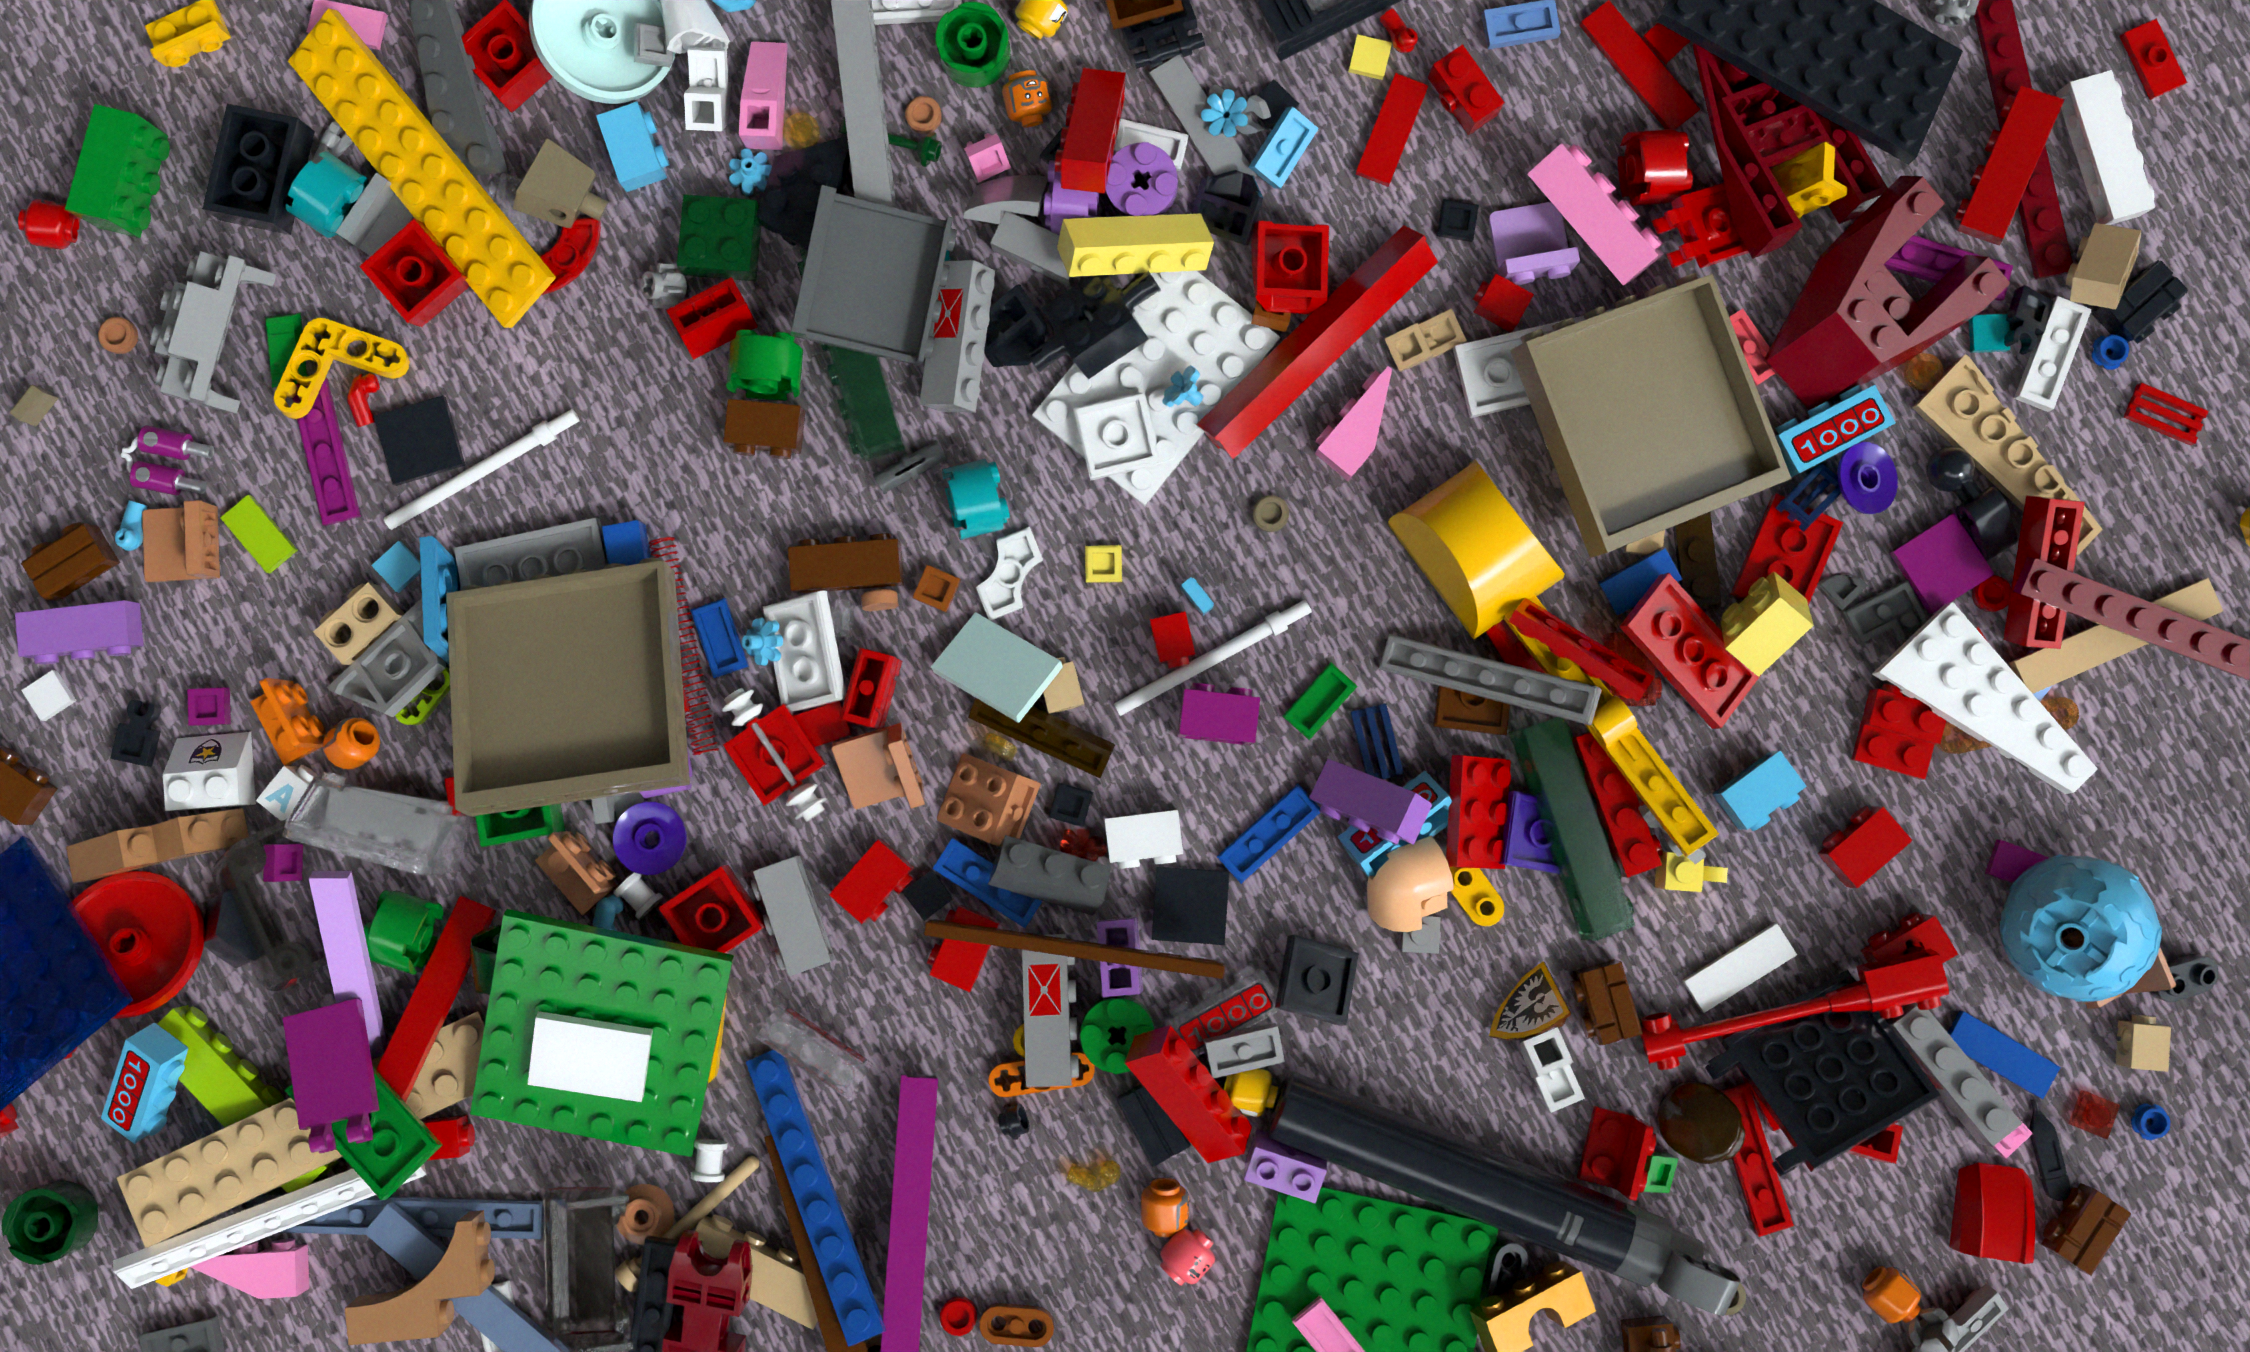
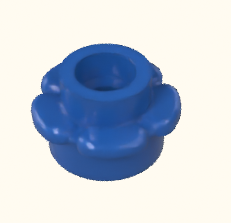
M2118 335L2100 336L2092 345L2094 351H2092L2091 357L2096 365H2102L2106 370H2113L2118 368L2120 363L2124 362L2128 357L2129 345L2124 338ZM2107 349L2111 350V355H2107Z
M2144 1103L2135 1109V1116L2131 1118V1126L2136 1133H2140L2143 1139L2155 1140L2168 1133L2170 1118L2161 1106L2156 1104L2150 1106ZM2148 1118L2152 1119V1123L2150 1125L2147 1124Z

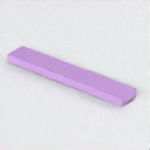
M313 871L309 877V883L335 1001L340 1003L355 998L362 1000L371 1060L384 1055L388 1043L352 871Z

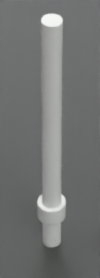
M570 409L550 422L544 420L533 426L531 433L384 517L386 525L389 529L393 530L539 444L543 446L557 439L555 435L580 421L573 409Z
M1306 600L1281 613L1277 610L1266 616V621L1192 660L1189 662V665L1181 666L1113 704L1119 715L1122 716L1271 634L1277 636L1288 630L1287 625L1308 615L1312 611Z

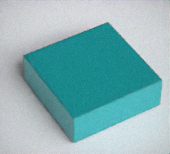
M2007 314L1975 315L1968 320L1970 353L2007 352L2010 350V346L2004 345L2005 335L2009 332V322L2006 321Z

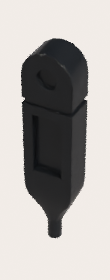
M2033 1099L2030 1100L2033 1113L2029 1130L2033 1133L2030 1138L2039 1173L2042 1177L2043 1189L2049 1198L2056 1201H2064L2070 1195L2071 1187L2066 1175L2067 1171L2054 1125L2041 1112L2038 1100Z

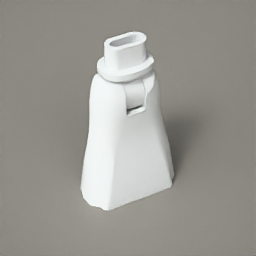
M660 0L667 50L678 54H685L686 52L688 53L690 47L728 48L730 40L705 0Z

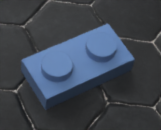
M1541 0L1486 9L1481 15L1488 50L1556 39L1561 34L1555 0Z

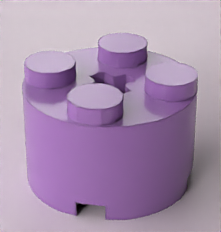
M1142 142L1127 145L1116 152L1112 158L1106 186L1107 195L1115 209L1123 216L1163 215L1171 208L1177 196L1178 176L1176 167L1164 150L1151 143ZM1141 175L1143 178L1149 176L1150 179L1147 181L1149 188L1143 190L1141 187L1134 189L1133 186L1136 184L1135 177Z
M1050 160L1048 167L1049 193H1045L1044 200L1045 229L1060 235L1063 219L1098 217L1099 193L1062 189L1061 173L1055 172V161Z

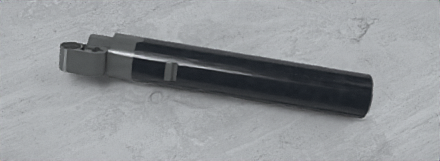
M1295 1071L1287 1074L1275 1098L1266 1128L1270 1139L1643 1287H1648L1654 1282L1669 1296L1716 1315L1724 1316L1740 1284L1741 1280L1734 1272L1703 1259L1704 1246L1701 1240L1673 1230L1671 1222L1664 1217Z

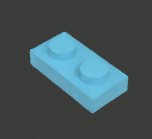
M1293 106L1286 107L1249 165V168L1273 188H1281L1319 128Z

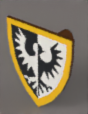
M1544 961L1521 978L1498 1008L1489 1033L1491 1038L1507 1041L1527 1039L1540 1035L1553 1027H1562L1565 1024L1566 1018L1572 1014Z

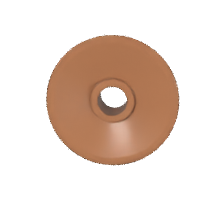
M650 1184L635 1185L627 1189L618 1199L614 1212L615 1223L619 1232L627 1240L644 1245L645 1238L648 1235L662 1237L671 1229L674 1221L673 1203L666 1192L657 1186ZM638 1210H645L648 1213V1221L642 1222L638 1219Z

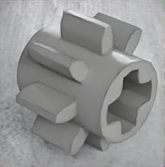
M1931 0L1928 9L1937 10L1935 20L1938 23L1954 27L1961 25L1963 20L1969 21L1970 15H1975L1979 0Z
M658 263L657 266L650 265V271H646L641 278V292L646 299H653V308L669 309L670 306L677 305V300H682L687 290L686 279L683 274L674 273L675 264Z

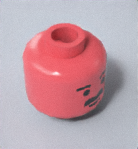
M1183 1228L1176 1232L1161 1249L1160 1255L1163 1262L1160 1266L1179 1285L1182 1286L1185 1282L1196 1284L1215 1263L1214 1253L1210 1249L1214 1242L1199 1228L1194 1232Z

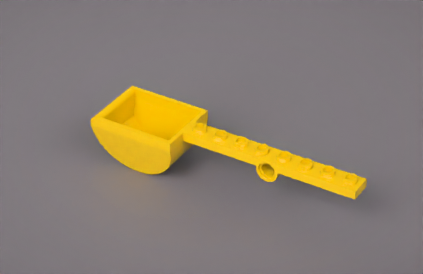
M1476 459L1459 473L1389 519L1388 525L1473 639H1476L1504 619L1545 674L1589 684L1602 689L1592 725H1584L1686 858L1719 835L1711 822L1637 728V721L1627 705L1619 697H1613L1600 678H1593L1585 674L1578 664L1568 658L1556 656L1548 649L1547 645L1536 638L1522 635L1515 625L1508 622L1515 609L1525 598L1546 610L1536 596L1563 579L1565 573Z

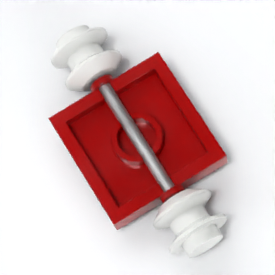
M743 688L734 691L724 699L727 705L722 711H732L735 716L731 723L732 726H743L746 724L747 729L723 744L724 748L763 806H767L790 790L792 793L788 796L786 806L795 805L799 812L795 819L803 817L806 822L825 810L822 803L827 798L816 797L814 791L818 786L817 784L807 783L803 785L802 781L827 765V763L787 704L783 703L762 719H759L757 716L760 715L763 704H753L750 700L754 691L749 690L745 692Z

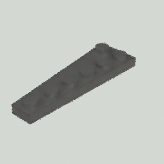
M408 0L431 125L473 176L508 172L494 126L489 127L483 106L487 105L483 91H478L472 73V70L476 69L472 55H467L461 38L464 29L459 13L455 8V1Z

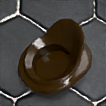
M1697 1081L1678 1084L1668 1091L1659 1104L1657 1124L1662 1138L1675 1152L1693 1162L1712 1164L1729 1160L1740 1151L1744 1144L1745 1128L1737 1106L1724 1093L1712 1085Z

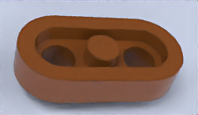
M994 1303L983 1311L979 1327L982 1336L993 1344L1041 1347L1048 1343L1053 1335L1054 1320L1050 1312L1043 1307ZM996 1316H1001L1005 1319L1006 1325L1002 1328H996L992 1324V1319ZM1033 1319H1038L1042 1322L1043 1327L1040 1331H1032L1029 1328V1322Z

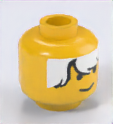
M1020 0L1015 8V15L1019 19L1016 23L1017 26L1037 40H1041L1042 37H1053L1068 14V8L1062 0Z
M1257 1068L1227 1075L1224 1091L1228 1094L1233 1105L1242 1114L1258 1118L1264 1113L1265 1107L1273 1109L1278 1087L1271 1085L1272 1075L1269 1071Z

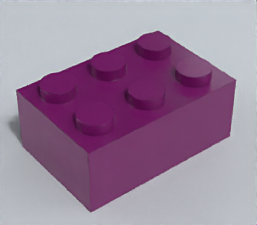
M1192 683L1190 689H1184L1181 698L1177 737L1248 746L1256 742L1261 697H1253L1252 689L1230 687L1226 693L1214 692L1215 685Z

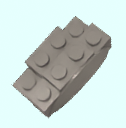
M200 251L198 260L191 258L186 273V280H189L187 285L174 282L172 290L165 289L160 310L166 311L163 324H155L150 340V345L156 346L154 351L156 355L168 359V365L160 364L155 383L161 385L160 392L163 395L237 414L240 401L212 391L210 389L212 385L210 381L214 370L218 366L236 303L235 296L238 285L253 283L273 287L277 274L247 266L244 259L229 255L228 259H224ZM188 362L198 364L197 369H191Z

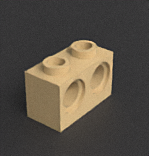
M368 582L367 584H360L355 587L347 596L349 600L339 609L334 608L327 612L320 619L321 625L313 631L341 664L351 665L405 614L380 585ZM373 601H376L379 610L377 615L370 619L367 609ZM348 625L351 629V637L346 643H343L340 633Z

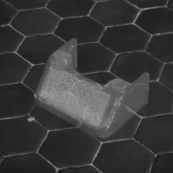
M323 772L322 777H313L287 818L282 833L283 837L391 868L420 875H436L458 872L474 816L452 813L453 806L431 801L429 807L415 806L353 789L351 785L345 784V776Z

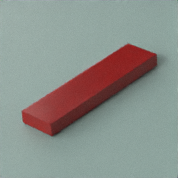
M1610 0L1581 21L1579 26L1665 129L1676 130L1698 113L1700 108Z
M1745 1082L1720 1090L1737 1106L1745 1128L1744 1144L1740 1151L1732 1158L1756 1235L1761 1237L1793 1227L1794 1224L1777 1172L1771 1165L1773 1159L1749 1084Z

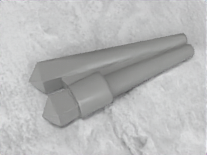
M331 122L328 130L324 132L320 140L321 144L312 159V162L315 164L324 159L318 154L327 151L338 158L353 143L346 133L342 138L338 136L343 129L337 122Z

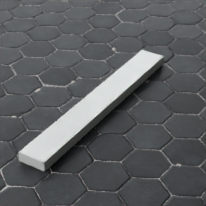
M423 1164L403 1184L425 1176V1165ZM350 1169L113 1260V1272L133 1289L376 1194L354 1169Z

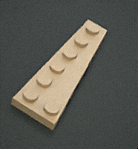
M1966 354L1961 356L1912 407L1953 447L1963 448L1972 456L1975 467L2023 512L2026 495L2080 501L2073 490L2067 487L2063 477L2053 465H2048L2036 449L2038 445L2031 436L2027 437L2014 421L2016 419L2015 415L2008 407L2004 408L1993 394L1994 388ZM2085 506L2076 556L2103 530Z

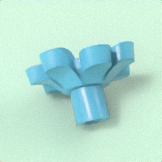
M1231 89L1224 90L1222 99L1215 93L1207 98V103L1211 106V109L1202 110L1201 118L1203 121L1212 122L1208 129L1211 135L1218 136L1224 131L1226 137H1233L1236 135L1237 125L1240 127L1247 125L1248 117L1242 114L1247 107L1245 98L1239 97L1235 100V93Z
M748 148L741 150L742 159H732L729 163L730 170L735 172L729 177L731 186L737 187L742 184V194L746 196L753 194L754 187L764 192L767 184L765 179L769 177L772 168L771 165H765L768 161V156L763 152L753 156L752 151Z
M1190 365L1184 370L1183 375L1179 371L1175 372L1171 377V382L1174 383V386L1171 385L1165 390V397L1162 403L1172 407L1174 404L1180 405L1184 400H1187L1193 406L1199 405L1204 397L1195 385L1200 377L1199 371Z
M764 618L753 620V628L748 629L746 635L742 638L743 648L746 649L750 656H754L755 663L758 665H767L768 659L774 662L779 661L781 653L775 648L783 645L782 635H775L779 629V623L776 620L766 623Z

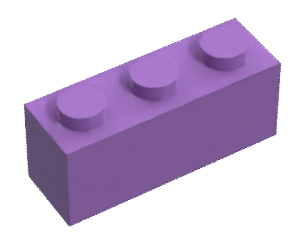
M123 600L15 613L18 657L33 658L35 664L59 663V656L71 655V660L94 659L95 652L107 651V656L130 655L131 648L144 646L140 603Z
M1327 759L1309 797L1321 805L1320 813L1337 821L1340 820L1341 816L1349 818V825L1368 833L1370 827L1379 830L1377 833L1378 837L1395 845L1398 844L1399 840L1414 845L1433 805L1413 791L1331 759Z

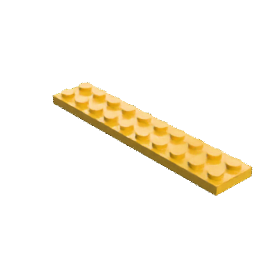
M328 8L288 60L289 64L379 175L391 182L390 188L414 218L423 222L427 229L432 232L448 255L453 258L468 277L465 281L504 328H513L555 280L556 276L340 12Z

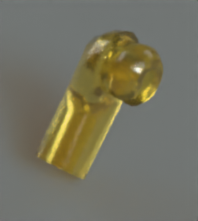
M1106 1160L1090 1170L1072 1163L1066 1181L1092 1192H1100L1119 1180L1121 1168L1114 1160Z

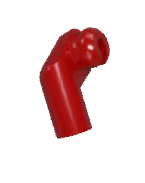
M1394 8L1385 12L1379 20L1391 36L1393 47L1399 53L1411 52L1418 41L1417 33L1405 25Z
M368 373L365 376L362 374L357 375L353 379L347 394V402L357 427L375 422L367 401L369 393L379 390L380 385L378 378L372 373Z

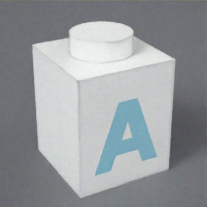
M300 765L299 768L297 766H283L256 801L283 823H298L325 788L317 783L319 776L310 768L304 765Z

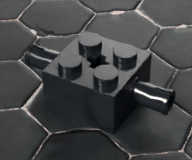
M1149 271L1145 272L1146 274L1123 289L1117 288L1108 275L1088 276L1042 307L1055 331H1053L1054 336L1032 351L1027 352L1036 369L1041 372L1045 367L1067 354L1089 380L1147 341L1149 338L1133 313L1136 306L1161 291Z

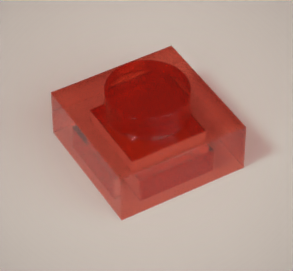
M2081 1090L2068 1124L2108 1140L2120 1105Z

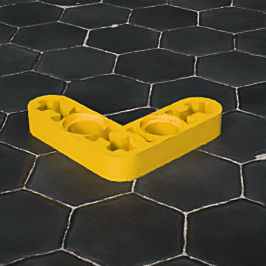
M316 318L308 322L304 327L276 388L274 402L286 417L292 419L302 418L311 410L333 360L386 378L396 379L402 377L408 371L409 357L404 348L393 341L326 318ZM326 330L330 338H323L318 345L315 334H323ZM357 340L364 341L367 344L364 354L355 357L347 353L350 343ZM317 347L323 356H320L315 352ZM376 349L381 356L391 358L393 353H396L400 362L391 363L390 367H387L384 359L375 356ZM307 360L317 362L318 367L313 375L306 377L298 373V368L302 362ZM294 380L301 384L299 389L293 382ZM297 393L301 402L299 404L293 403L289 407L285 399L287 397L294 398Z

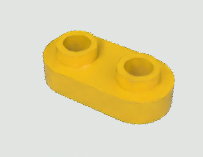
M1449 867L1454 889L1450 892L1468 917L1474 923L1481 926H1492L1499 922L1504 914L1503 900L1480 868ZM1463 871L1468 872L1470 875V881L1466 885H1461L1458 881V875ZM1484 901H1489L1492 905V911L1487 915H1483L1480 911V905Z

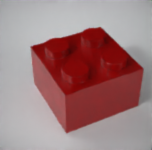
M507 0L499 3L461 37L467 55H472L476 67L473 72L511 113L553 77L544 67L534 49L529 24Z
M416 219L409 222L359 266L404 320L419 327H423L470 287L465 281L468 278L453 258L448 255L447 251L432 232L427 229L425 224Z
M729 865L719 867L659 907L683 945L728 953L766 928L763 916Z

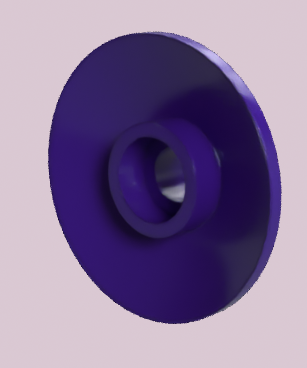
M1871 442L1857 443L1843 453L1839 461L1837 476L1840 491L1847 503L1853 509L1863 514H1876L1886 510L1894 501L1898 488L1897 471L1888 453L1880 446Z
M642 802L628 808L619 817L613 831V847L618 859L626 868L642 875H656L671 869L681 859L687 843V832L682 818L671 807L659 802ZM651 831L656 832L659 836L657 844L653 846L649 845L646 841V836Z

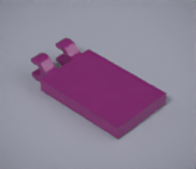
M355 998L283 1017L298 1125L300 1130L311 1129L308 1138L311 1153L319 1151V1154L336 1150L332 1123L348 1119L346 1135L349 1143L356 1141V1144L373 1140L369 1113L380 1111L362 1000Z

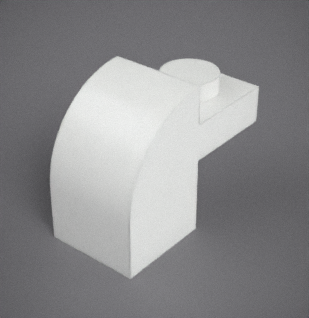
M690 47L688 49L690 87L684 92L686 130L723 131L729 121L731 82H728L727 49Z
M1558 1027L1520 1043L1531 1077L1534 1078L1549 1113L1585 1099L1570 1066L1574 1062Z

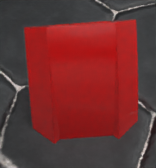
M1257 221L1251 236L1252 274L1257 301L1267 312L1310 314L1325 304L1328 295L1329 225L1315 224L1313 226L1275 224L1272 221Z
M1978 1162L1958 1170L1950 1248L1979 1258L1983 1257L2022 1264L2033 1263L2035 1249L2034 1192L2032 1180L2022 1168Z

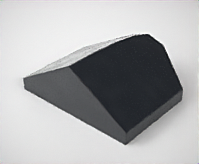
M1233 170L1215 176H1206L1201 179L1191 214L1201 213L1210 234L1249 246L1263 196L1253 175Z
M1018 284L990 307V320L987 327L984 353L993 367L1029 365L1032 361L1027 352L1032 351L1045 342L1047 324L1021 285Z
M231 890L222 892L210 899L207 903L204 918L205 947L234 968L241 967L258 959Z

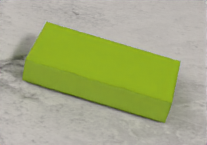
M251 495L245 496L220 517L266 573L271 574L298 551Z

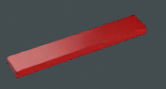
M463 896L459 897L376 1069L405 1103L472 964L470 956L471 939L478 932L489 928L496 913L495 909Z

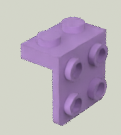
M1552 202L1495 211L1489 216L1488 221L1498 275L1516 285L1533 282L1535 278L1549 276V279L1566 277L1571 274V271L1580 262L1578 247L1568 248L1562 214Z

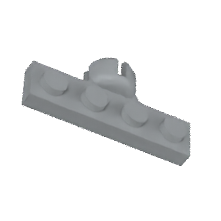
M1986 1283L1981 1289L1973 1291L1966 1298L1965 1304L1951 1316H1947L1945 1311L1939 1308L1922 1309L1919 1314L1923 1319L1918 1323L1914 1318L1909 1323V1337L1915 1345L1912 1352H1964L2009 1308L1999 1293Z

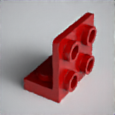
M1594 1106L1577 1178L1614 1188L1627 1199L1636 1201L1638 1193L1644 1191L1647 1183V1171L1644 1168L1647 1155L1651 1156L1656 1146V1134L1653 1133L1654 1127L1637 1116Z

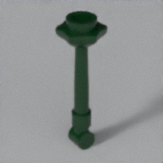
M843 117L838 132L847 135L845 117ZM935 132L929 133L921 138L919 142L888 133L889 144L915 150L923 167H927L930 162L936 163L938 161L942 142L936 140L937 134Z

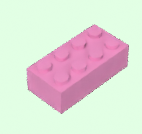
M1561 143L1527 175L1623 286L1629 284L1664 254L1659 249L1664 243L1650 227L1643 230L1635 220L1640 215L1627 200L1619 202L1613 196L1612 192L1616 187L1603 173L1597 172L1594 174L1588 167L1592 162L1591 158L1579 145L1573 144L1570 146Z

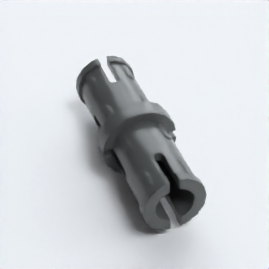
M935 440L933 443L910 455L904 453L900 456L901 460L878 473H874L873 476L883 494H886L891 489L910 479L914 481L920 479L919 474L948 459L938 441ZM920 459H926L924 462L907 470L906 472L898 476L895 475V473L919 461Z

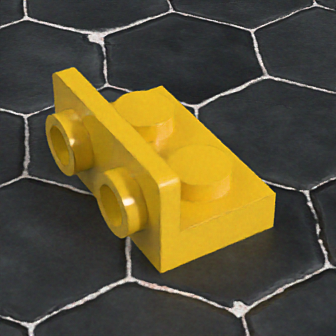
M200 0L145 25L154 48L150 49L153 58L165 67L183 66L190 61V56L201 51H216L222 47L223 41L231 38L215 0Z
M1823 142L1809 149L1803 155L1785 161L1770 169L1798 218L1847 195V187L1834 180L1835 147L1827 142Z

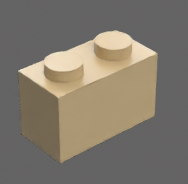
M2095 223L2090 236H2083L2077 253V258H2080L2079 263H2072L2068 271L2066 285L2072 286L2070 301L2116 310L2138 256L2141 230Z

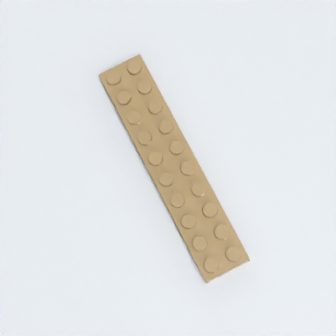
M480 1011L440 1029L406 1101V1104L420 1120L473 1096L485 1027ZM383 1055L372 1060V1066L377 1069ZM288 1098L117 1177V1181L145 1248H148L343 1156L337 1150L319 1154V1151L311 1153L308 1142L311 1129H299L295 1102L292 1098Z

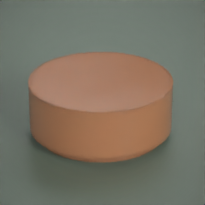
M919 96L909 102L906 107L905 117L913 131L920 134H928L938 128L941 123L942 113L939 104L933 98Z
M111 317L100 326L98 338L100 344L106 350L115 354H124L131 351L137 344L138 331L131 321L122 317Z
M877 589L867 591L861 595L862 609L864 611L895 609L899 606L898 594L895 590Z

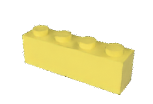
M1201 213L1063 219L1057 249L1069 277L1138 274L1147 271L1150 273L1199 271L1207 269L1214 241Z

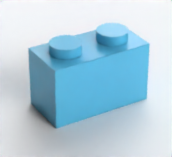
M634 102L596 115L618 181L626 192L667 178L664 167L670 165L662 144L656 146L652 134L657 133L658 129L650 111L644 112L639 103Z
M1779 750L1768 752L1712 793V795L1738 829L1748 830L1750 828L1752 831H1755L1771 820L1769 814L1778 807L1781 810L1786 809L1800 799L1798 793L1807 786Z

